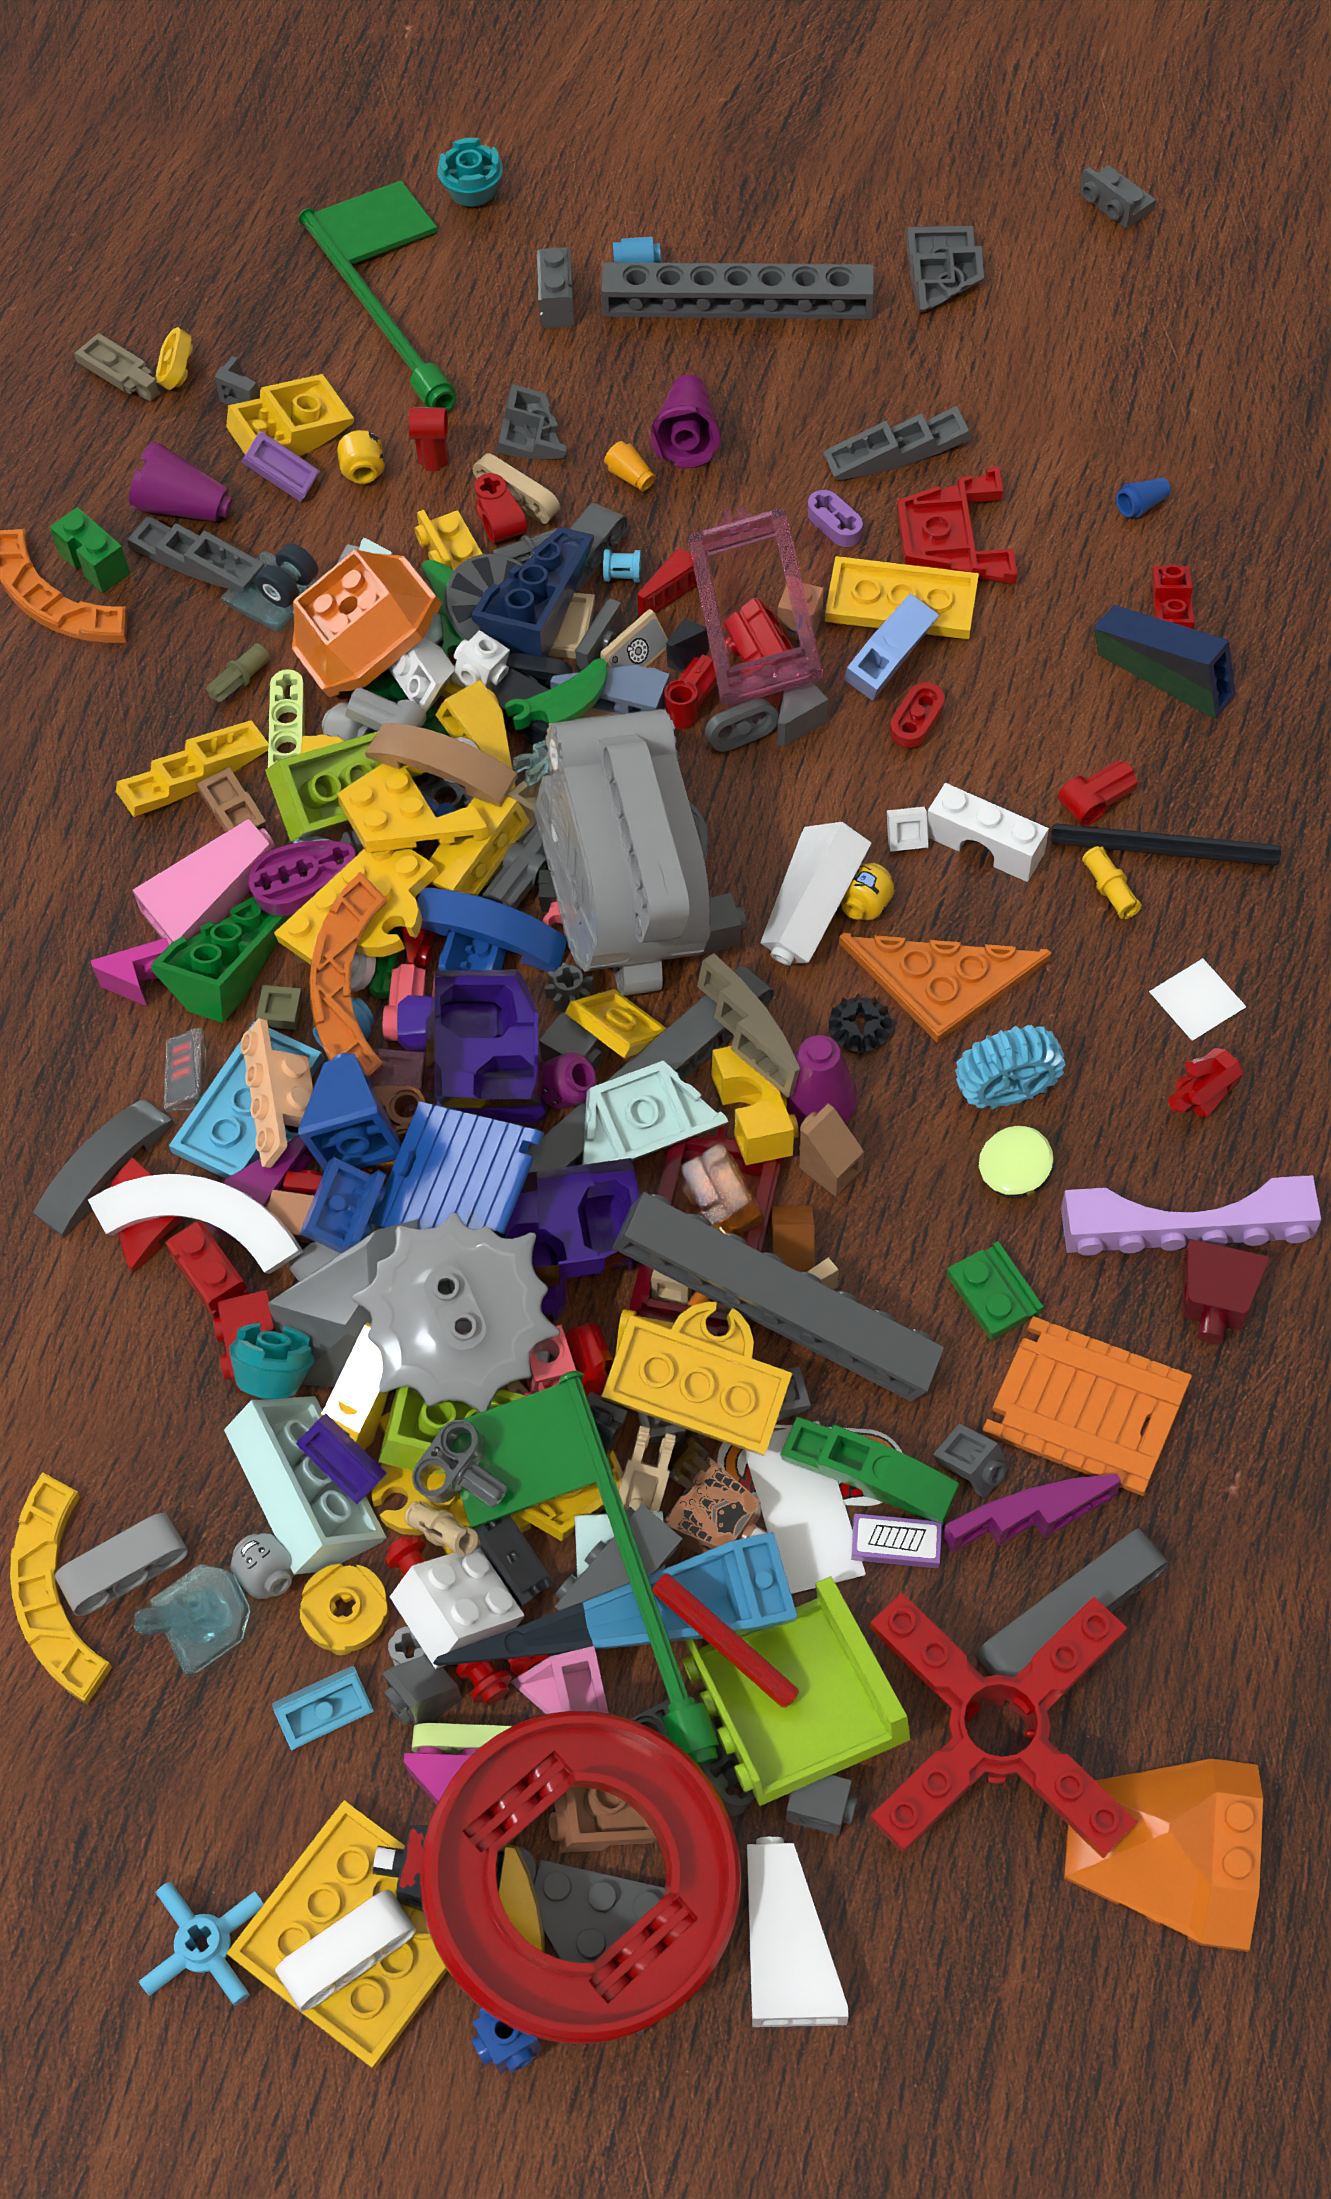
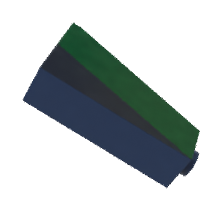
M1113 605L1105 616L1097 621L1094 627V636L1099 656L1207 716L1216 719L1236 695L1229 640L1117 605Z

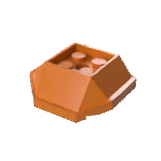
M355 549L293 600L295 624L292 650L328 697L339 695L340 691H353L357 687L363 688L423 640L431 625L433 615L438 613L442 603L404 556L370 553Z

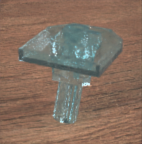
M199 1564L150 1600L153 1607L138 1610L134 1615V1629L137 1633H142L145 1636L165 1632L184 1675L193 1676L243 1640L251 1608L232 1571Z

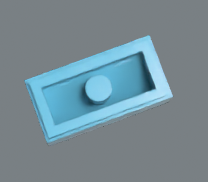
M354 1666L341 1670L272 1703L274 1713L291 1750L374 1712Z

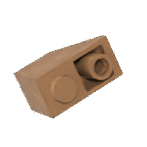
M828 1103L819 1113L812 1112L800 1126L799 1168L837 1197L863 1170L864 1151L835 1108Z

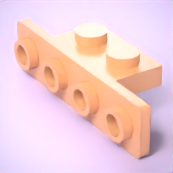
M258 1018L252 1028L246 1031L242 1037L241 1053L245 1057L247 1069L245 1080L250 1088L252 1101L250 1112L255 1120L257 1133L256 1149L260 1152L262 1167L271 1168L287 1148L284 1125L299 1127L313 1092V1084L308 1057L272 1050L267 1020Z

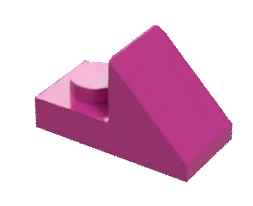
M167 938L91 960L100 987L147 1006L140 982L147 979H158L151 969V964L169 946Z

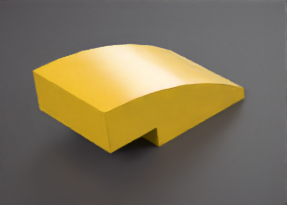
M320 374L261 387L259 399L228 405L226 427L244 454L248 451L257 434L262 431L300 457L339 435L353 424L354 417L324 375Z

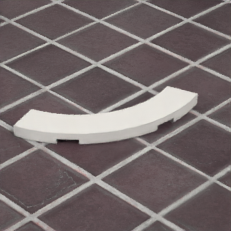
M182 1174L145 1176L120 1183L88 1199L103 1230L107 1235L111 1236L143 1221L164 1216H181L208 1222L232 1235L247 1248L264 1273L270 1274L304 1252L293 1234L281 1220L248 1194L229 1185L203 1177Z

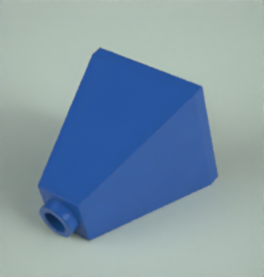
M341 1053L336 1055L333 1060L324 1062L298 1128L300 1138L322 1169L325 1171L328 1161L334 1157L357 1169L396 1159L402 1142L357 1056L350 1053Z

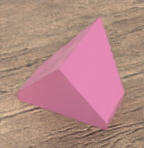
M594 1646L550 1656L510 1682L545 1714L565 1711L609 1713Z

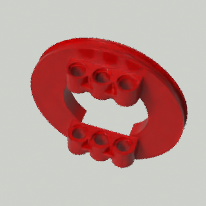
M565 1711L534 1717L497 1734L476 1750L453 1776L436 1805L425 1836L420 1866L422 1907L427 1928L437 1953L458 1986L473 2002L507 2026L530 2036L569 2044H592L633 2035L656 2024L688 2001L706 1982L728 1945L735 1925L741 1888L740 1857L731 1819L717 1790L700 1766L679 1746L652 1728L628 1718L595 1711ZM571 1787H585L604 1791L618 1797L634 1808L644 1818L656 1836L665 1865L666 1884L664 1897L594 1963L564 1961L545 1954L534 1947L511 1923L504 1910L497 1888V1853L503 1847L510 1844L521 1831L539 1815L547 1811Z

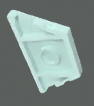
M660 1061L591 1087L587 1091L582 1165L632 1158L633 1161L724 1126L728 1120L721 1111L717 1113L700 1098L701 1094L694 1087L681 1081L678 1073L666 1062Z

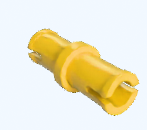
M1096 846L1087 851L1082 861L1097 880L1096 887L1101 895L1109 898L1121 919H1128L1136 915L1140 911L1142 904L1136 899L1126 884L1127 877L1124 872L1116 869L1102 846Z

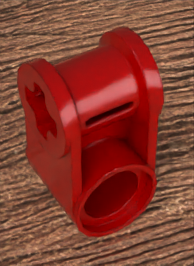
M487 473L478 477L474 485L475 493L478 497L476 511L491 543L495 544L526 533L527 523L524 513L512 496L505 480L494 473Z

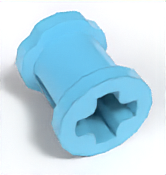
M605 549L603 560L604 582H610L611 578L633 579L634 583H640L641 550H635L634 553H612L610 549Z

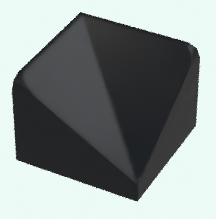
M688 619L682 620L666 643L668 667L683 673L694 657L699 658L702 654L706 656L709 651L708 629Z

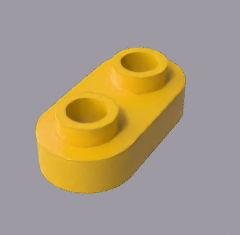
M179 327L173 329L166 337L160 351L155 375L156 383L167 390H171L174 387L178 388L184 383L188 374L186 369L187 359L193 349L191 335Z

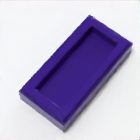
M326 1413L296 1443L356 1504L387 1474Z

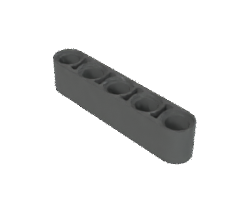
M1138 1528L991 1637L977 1650L974 1656L990 1676L1003 1675L1014 1678L1031 1661L1032 1656L1090 1599L1095 1597L1110 1612H1113L1156 1579L1169 1566L1170 1561L1144 1531Z

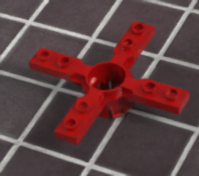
M902 1592L870 1622L869 1628L952 1709L949 1721L950 1741L940 1751H936L870 1816L871 1822L903 1854L980 1777L983 1778L985 1772H987V1783L996 1785L1006 1783L1007 1774H1010V1778L1018 1774L1103 1859L1136 1826L1137 1821L1068 1754H1062L1048 1740L1051 1724L1047 1711L1127 1631V1627L1095 1597L1090 1599L1032 1656L1031 1661L1014 1678L1003 1675L983 1677L967 1661V1655ZM983 1700H985V1706H1004L1006 1700L1008 1701V1708L1019 1714L1028 1728H1031L1025 1731V1736L1031 1738V1743L1016 1755L1000 1757L987 1754L975 1746L969 1737L970 1730L966 1728L965 1722L969 1723L973 1716L981 1711Z

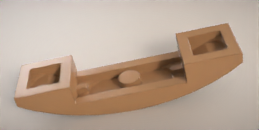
M382 724L365 752L367 758L399 770L403 764L463 785L467 795L499 807L503 804L518 778L514 770L483 751L447 735L412 725Z

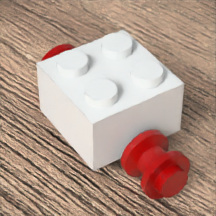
M405 1535L395 1540L388 1547L389 1553L385 1558V1563L390 1569L400 1568L404 1574L390 1598L435 1669L443 1667L433 1664L437 1656L516 1628L524 1618V1613L479 1545L469 1555H465L463 1552V1556H460L454 1552L435 1559L426 1560L422 1555L426 1547L423 1538L420 1536L411 1538L410 1535ZM494 1660L462 1663L455 1670L459 1679L470 1678L475 1688L470 1694L474 1703L485 1702L486 1705H491L501 1700L509 1692L507 1686L511 1682L512 1676L507 1670L497 1671L492 1664Z

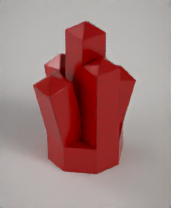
M1214 1048L1204 1057L1186 1061V1075L1175 1080L1176 1092L1167 1098L1170 1108L1173 1112L1183 1113L1192 1107L1195 1115L1209 1117L1225 1095L1240 1083L1243 1071L1239 1061L1226 1049Z

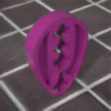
M331 840L305 841L275 848L261 856L251 868L248 878L249 888L257 905L263 911L277 916L293 915L352 861L357 854L349 843ZM344 859V863L338 865V860ZM307 871V874H308V875L305 876V877H302V874H301V873ZM289 878V882L284 884L283 880ZM271 884V888L266 890L265 886Z

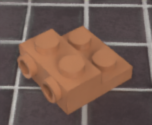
M585 1787L569 1788L554 1802L555 1812H552L549 1817L550 1837L553 1841H559L561 1853L604 1851L610 1845L646 1844L657 1840L650 1826L634 1808L618 1797L597 1789Z

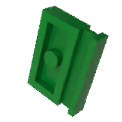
M999 1241L993 1243V1246L985 1251L982 1249L947 1268L946 1276L990 1341L1022 1325L1028 1318L1042 1314L1043 1305Z

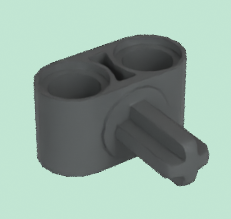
M464 1420L448 1422L440 1430L412 1472V1481L416 1490L435 1503H445L452 1500L463 1487L488 1506L496 1507L504 1499L508 1489L506 1484L478 1466L486 1451V1442L483 1435L471 1423ZM461 1434H471L472 1443L470 1448L463 1453H454L453 1443L455 1439ZM444 1470L446 1474L444 1484L437 1490H428L427 1480L429 1475L434 1471Z

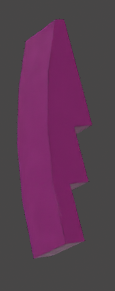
M1117 1474L1072 1478L1017 1492L987 1503L947 1523L943 1540L951 1552L954 1553L989 1532L998 1546L1033 1525L1038 1528L1045 1539L1116 1497L1121 1479Z

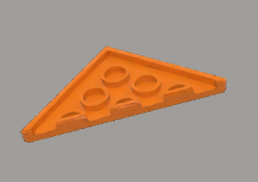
M843 933L839 936V944L937 1043L1049 962L1052 954L1048 949H1040L1039 952L1016 950V947L985 944V947L962 946L961 942L930 940L929 943L906 941V938L876 935L874 939L851 937V933Z

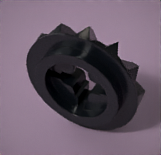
M858 993L855 998L848 1000L843 997L838 1006L832 1007L829 1018V1031L834 1041L842 1048L852 1052H869L882 1046L889 1038L892 1029V1019L888 1013L887 1006H882L878 1003L875 996L871 999L862 998ZM858 1013H861L864 1016V1020L868 1021L865 1024V1028H863V1034H860L859 1028H857V1024L854 1022Z

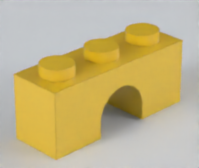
M731 1046L712 1050V1078L722 1104L742 1102L751 1105L735 1109L734 1136L745 1164L751 1165L793 1156L794 1138L799 1137V1128L795 1115H788L786 1096L733 1052Z

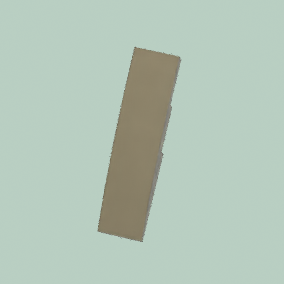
M713 953L702 961L697 987L717 1003L714 1018L734 1035L731 1050L787 1098L794 1095L801 1068L786 1037L767 1008L746 983Z

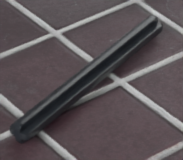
M1053 824L1050 837L1051 843L1091 848L1102 846L1104 849L1266 865H1278L1281 858V846L1276 844L1069 824Z

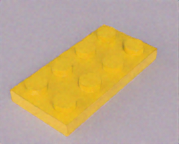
M836 556L825 610V622L880 628L911 593L939 614V617L926 634L969 639L979 573Z

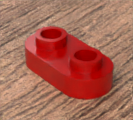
M922 682L914 685L909 690L891 719L890 736L897 745L913 748L921 745L926 740L944 709L945 695L939 686L929 682ZM922 705H929L930 707L924 708Z

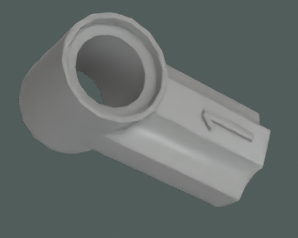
M357 687L351 695L345 717L376 731H379L384 723L406 724L422 728L427 719L424 709L414 701L401 700L396 704L361 687Z

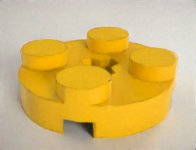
M342 1563L326 1566L308 1580L302 1592L300 1620L307 1635L319 1647L330 1650L340 1656L347 1655L351 1651L360 1650L372 1643L380 1635L390 1616L388 1598L382 1582L371 1570L360 1565H356L357 1567L351 1565L342 1566ZM342 1599L347 1603L353 1599L356 1602L352 1607L353 1613L347 1617L344 1615L335 1616L334 1613L337 1611L336 1601Z

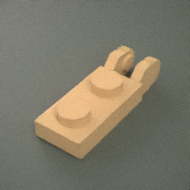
M639 1427L631 1459L627 1458L619 1486V1493L625 1511L630 1506L636 1511L641 1504L650 1511H659L670 1473L668 1465L675 1443V1435L666 1433L665 1438L662 1439L658 1463L655 1466L641 1462L644 1450L649 1442L650 1428Z

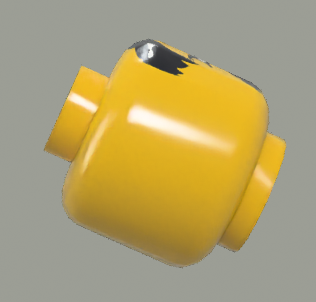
M356 430L344 435L339 441L337 448L341 473L347 479L358 484H367L381 475L385 466L383 446L381 440L375 434L369 431Z

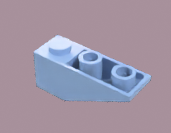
M910 593L850 663L844 680L874 701L937 620L939 614Z

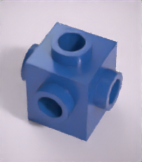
M482 2008L478 2011L480 2018L472 2022L479 2035L471 2039V2042L483 2064L486 2066L493 2061L500 2075L507 2070L514 2073L524 2068L536 2058L534 2053L542 2049L537 2037L527 2035L514 2029L509 2038H499L496 2032L505 2027L506 2024L492 2017Z

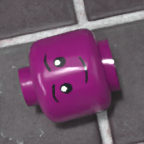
M565 1053L543 1064L542 1099L554 1108L566 1109L584 1103L587 1091L597 1084L596 1072L591 1062L578 1053Z

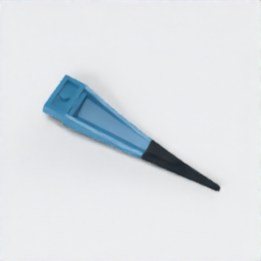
M774 1532L728 1542L648 1576L653 1588L662 1575L665 1573L670 1574L737 1635L750 1634L752 1631L792 1623L798 1618ZM629 1583L535 1621L437 1656L433 1664L443 1666L567 1653L594 1646L595 1650L651 1643L631 1584ZM654 1594L670 1642L704 1639Z

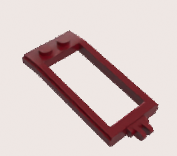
M728 1125L719 1127L717 1136L708 1135V1139L693 1137L669 1146L657 1195L669 1200L672 1207L683 1163L761 1176L746 1242L748 1246L762 1253L782 1158L746 1165L734 1134L732 1139L727 1138ZM640 1263L628 1310L636 1311L637 1316L675 1323L678 1316L690 1308V1306L652 1300L651 1277L654 1269ZM715 1311L707 1317L706 1325L710 1334L718 1337L727 1334L729 1325L726 1317L728 1313Z

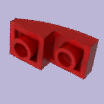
M1170 564L1152 567L1154 617L1194 629L1195 621L1191 603L1193 587L1189 566Z

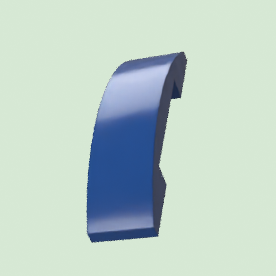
M424 888L419 893L417 903L423 919L421 928L443 936L447 935L448 930H452L522 955L521 963L546 972H555L560 967L567 938L540 920L504 904L467 893L436 888Z

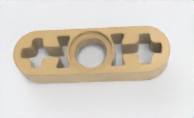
M486 453L473 465L472 470L476 479L487 473L501 476L522 511L538 522L546 524L560 512V504L552 492L493 454Z

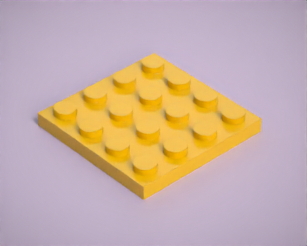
M344 1800L226 1954L299 2011L275 1972L276 1967L291 1953L378 1893L391 1890L397 1898L398 1878L373 1874V1865L378 1845L404 1849L405 1845ZM402 1904L400 1905L416 1928V1933L413 1937L317 2006L300 2012L374 2071L448 1971L435 1949L427 1928L424 1912Z

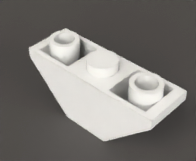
M424 637L423 640L388 669L409 700L419 704L426 713L441 695L455 667L440 646Z

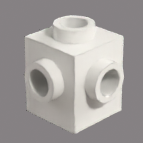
M479 630L469 641L465 639L457 647L454 653V659L457 661L452 681L466 688L481 680L487 689L492 690L508 673L509 667L506 666L510 650Z

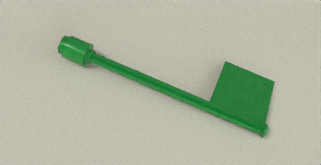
M402 181L392 183L319 211H315L312 208L303 209L298 216L299 223L307 228L412 371L410 385L426 407L447 408V411H449L456 402L454 386L437 364L423 362L352 266V264L437 233V226Z
M579 1371L567 1372L561 1376L559 1384L462 1419L471 1423L483 1435L486 1442V1451L478 1466L506 1484L508 1488L504 1499L496 1507L488 1506L463 1487L459 1490L472 1529L597 1483L671 1702L667 1706L670 1713L662 1717L668 1738L684 1750L699 1766L718 1759L716 1747L719 1746L707 1707L704 1702L695 1704L694 1698L688 1696L581 1381L584 1375ZM461 1434L455 1439L453 1443L454 1453H463L470 1448L472 1443L471 1434Z

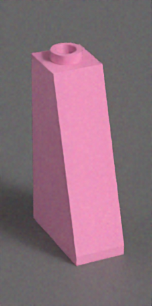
M247 819L133 889L141 913L162 939L167 938L169 945L181 937H184L186 940L201 933L200 926L209 921L217 924L224 920L230 914V909L237 906L250 892L248 878L251 868L261 856L275 848L274 842L264 828L258 830Z

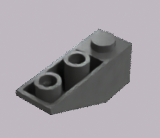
M643 1504L636 1511L630 1506L626 1510V1514L644 1567L649 1576L659 1572L684 1541L682 1537ZM615 1536L607 1545L601 1540L591 1550L584 1560L589 1566L578 1579L571 1575L562 1584L555 1594L560 1599L554 1606L556 1609L561 1611L630 1583Z

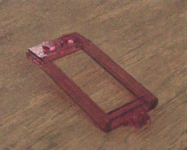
M744 505L737 507L738 517L733 518L730 509L724 510V521L719 522L718 526L690 534L691 537H688L719 695L722 704H726L727 707L820 681V678L824 677L785 509L781 510V508L753 515V513L747 514ZM776 536L801 647L731 666L708 555Z

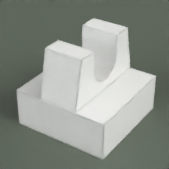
M925 807L887 811L888 846L890 852L928 848L927 811Z

